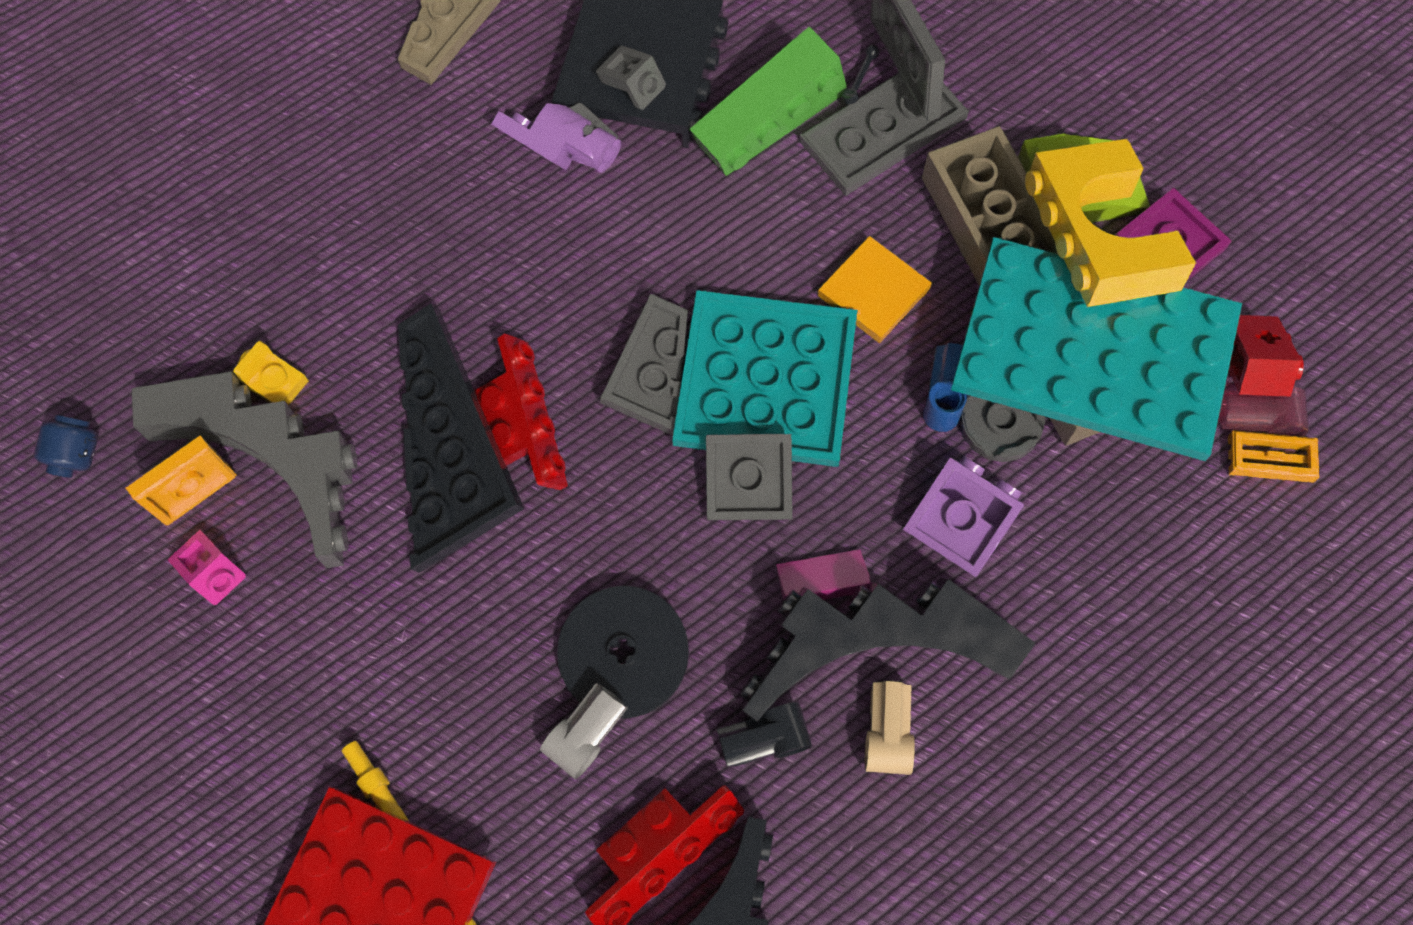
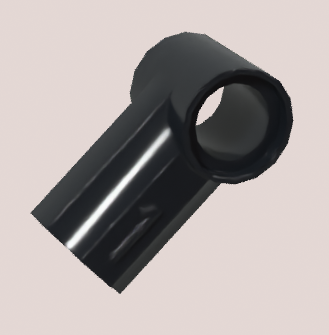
M799 702L771 708L758 721L751 719L717 729L727 769L769 756H774V758L787 757L813 747Z

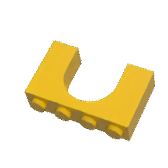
M1128 139L1036 152L1030 171L1026 173L1025 177L1026 190L1030 196L1034 197L1040 210L1042 223L1049 228L1055 240L1056 251L1059 257L1064 259L1071 273L1073 286L1077 291H1080L1087 307L1182 291L1196 264L1179 231L1135 238L1119 237L1097 228L1084 215L1081 207L1085 205L1132 196L1144 168Z

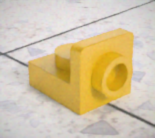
M258 341L252 349H248L241 355L233 371L240 381L248 386L249 390L268 403L285 401L289 405L309 382L303 373L274 355L269 347L261 341Z

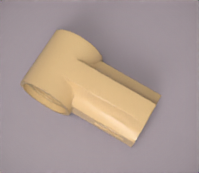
M893 681L873 683L870 705V731H867L865 744V771L912 775L915 742L914 734H910L911 685Z

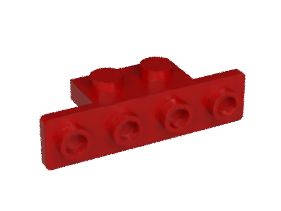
M504 333L497 340L506 373L476 389L477 398L506 466L529 454L536 483L539 486L562 490L568 486L565 476V462L559 454L554 437L555 427L547 412L544 401L545 391L538 379L534 365V352L527 341Z
M722 786L696 811L689 815L666 789H663L596 850L619 880L585 911L588 919L594 925H626L641 907L652 897L659 895L678 873L687 865L695 862L700 857L702 851L722 833L730 830L736 823V820L744 814L743 807L727 786Z

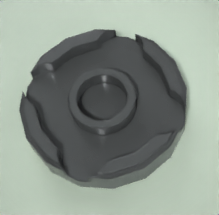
M970 395L960 417L963 438L971 449L988 460L999 462L1018 460L1030 453L1041 438L1045 424V416Z

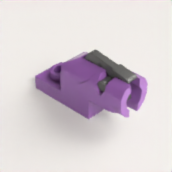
M547 103L538 114L534 123L517 112L510 118L498 111L491 125L565 170L568 169L573 160L595 168L602 173L614 162L622 145L618 135L582 103H578L570 108L564 105Z

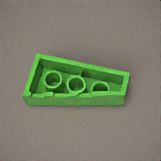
M809 26L690 128L698 146L726 176L734 170L742 168L757 154L842 97V93L847 89L840 58Z

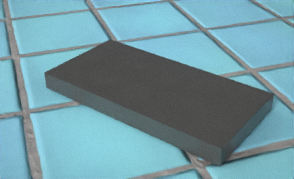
M871 0V22L924 119L931 121L940 118L945 58L911 0Z
M900 73L861 96L857 102L848 104L800 134V143L841 192L847 196L966 120L969 111L943 83L940 118L927 121L924 119Z

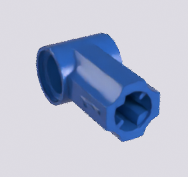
M947 343L935 348L923 419L931 429L938 432H947L958 425L967 401L966 394L951 390L963 345ZM937 403H946L952 407V410H944Z

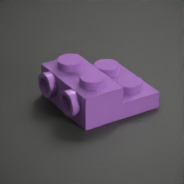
M965 456L962 457L960 462L950 457L903 530L977 577L1025 505L1018 501L1022 494L1019 490L1001 479L996 486L981 477L985 469Z

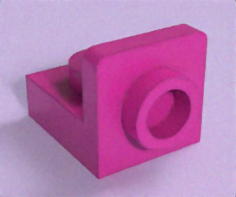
M201 530L194 534L168 559L183 579L213 605H217L246 577L245 573Z

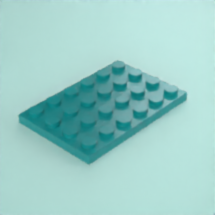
M994 237L951 390L1206 461L1212 452L1242 303L1183 288L1182 291L1087 307L1080 291H1077L1073 286L1071 273L1064 259L1060 258L1058 254Z

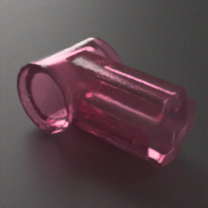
M1293 387L1291 397L1239 395L1238 391H1224L1218 423L1221 424L1222 429L1268 431V434L1303 437L1309 432L1306 392L1304 389Z

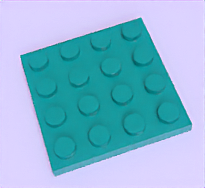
M697 290L672 439L673 446L706 450V435L791 434L792 461L839 467L858 310Z

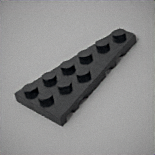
M432 303L398 324L400 369L405 371L406 393L402 394V408L407 411L408 428L404 429L406 490L411 492L412 516L408 517V531L413 534L414 554H410V569L418 573L525 509L441 311Z

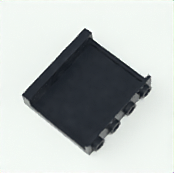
M584 0L552 103L564 105L568 108L582 103L598 118L682 134L683 147L689 148L692 138L690 128L703 118V112L699 111L701 102L707 103L709 100L711 80L708 77L710 70L716 71L720 58V48H717L718 41L725 40L727 35L729 18L723 17V0ZM621 45L652 55L666 83L665 88L643 110L634 106L626 91L602 83L596 72Z

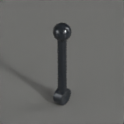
M869 45L865 49L866 57L851 88L846 89L842 93L844 103L853 104L859 99L857 90L872 60L876 59L880 53L876 45Z

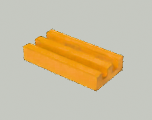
M1232 431L1228 435V444H1231V449L1228 451V459H1231V465L1228 467L1229 475L1312 483L1319 479L1318 438ZM1242 445L1307 451V455L1286 454L1278 451L1243 450ZM1243 460L1297 466H1308V468L1243 462Z

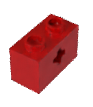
M1240 315L1228 370L1239 395L1291 397L1295 381L1300 380L1304 368L1303 358L1297 353L1292 343L1291 335L1286 332L1278 316Z

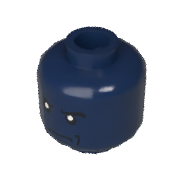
M55 415L54 421L49 420L41 424L34 450V458L38 462L47 465L45 473L72 478L74 470L85 471L91 467L98 435L94 430L89 429L90 422Z

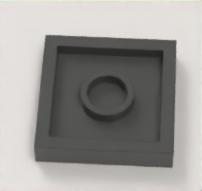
M791 434L706 435L707 520L792 519Z

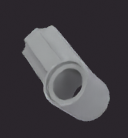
M596 683L569 719H564L551 731L543 742L540 751L576 780L595 760L601 749L599 747L600 743L613 729L628 707L611 691Z

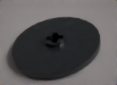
M610 587L585 598L568 616L558 641V665L566 687L578 702L581 703L593 686L598 683L611 691L628 707L620 719L640 717L655 711L665 704L681 685L689 661L688 637L678 614L660 596L638 587ZM621 640H627L628 646L635 649L634 656H627L625 664H620L619 658L612 655V649L619 648Z

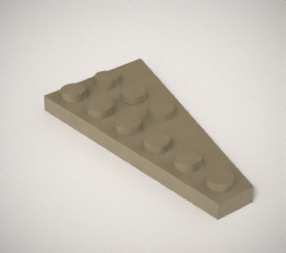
M421 0V10L417 20L411 24L398 58L401 68L432 85L501 0Z

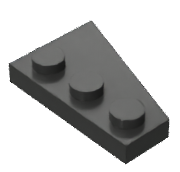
M650 294L601 396V404L673 436L681 389V371L688 310Z

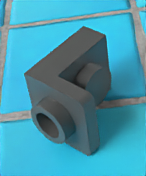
M622 45L596 70L602 83L626 91L634 106L641 110L666 86L652 55Z

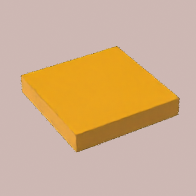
M869 236L818 290V296L831 307L858 310L856 326L880 344L930 290L932 282Z
M198 436L127 486L126 490L137 503L167 526L236 478L235 476L237 475L230 465L201 436Z

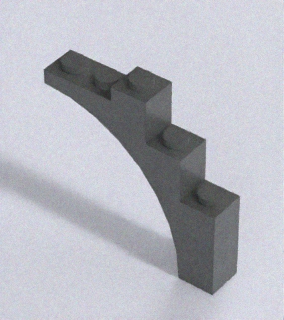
M232 371L132 388L133 427L148 441L194 440L201 436L206 442H214L243 451L268 465L287 482L297 496L310 526L315 557L326 568L344 566L343 551L348 550L349 544L344 525L340 526L339 511H343L345 508L344 496L340 486L353 484L352 469L357 468V455L354 445L348 444L339 431L304 436L301 416L294 414L285 401L252 406V398L248 386L242 385Z

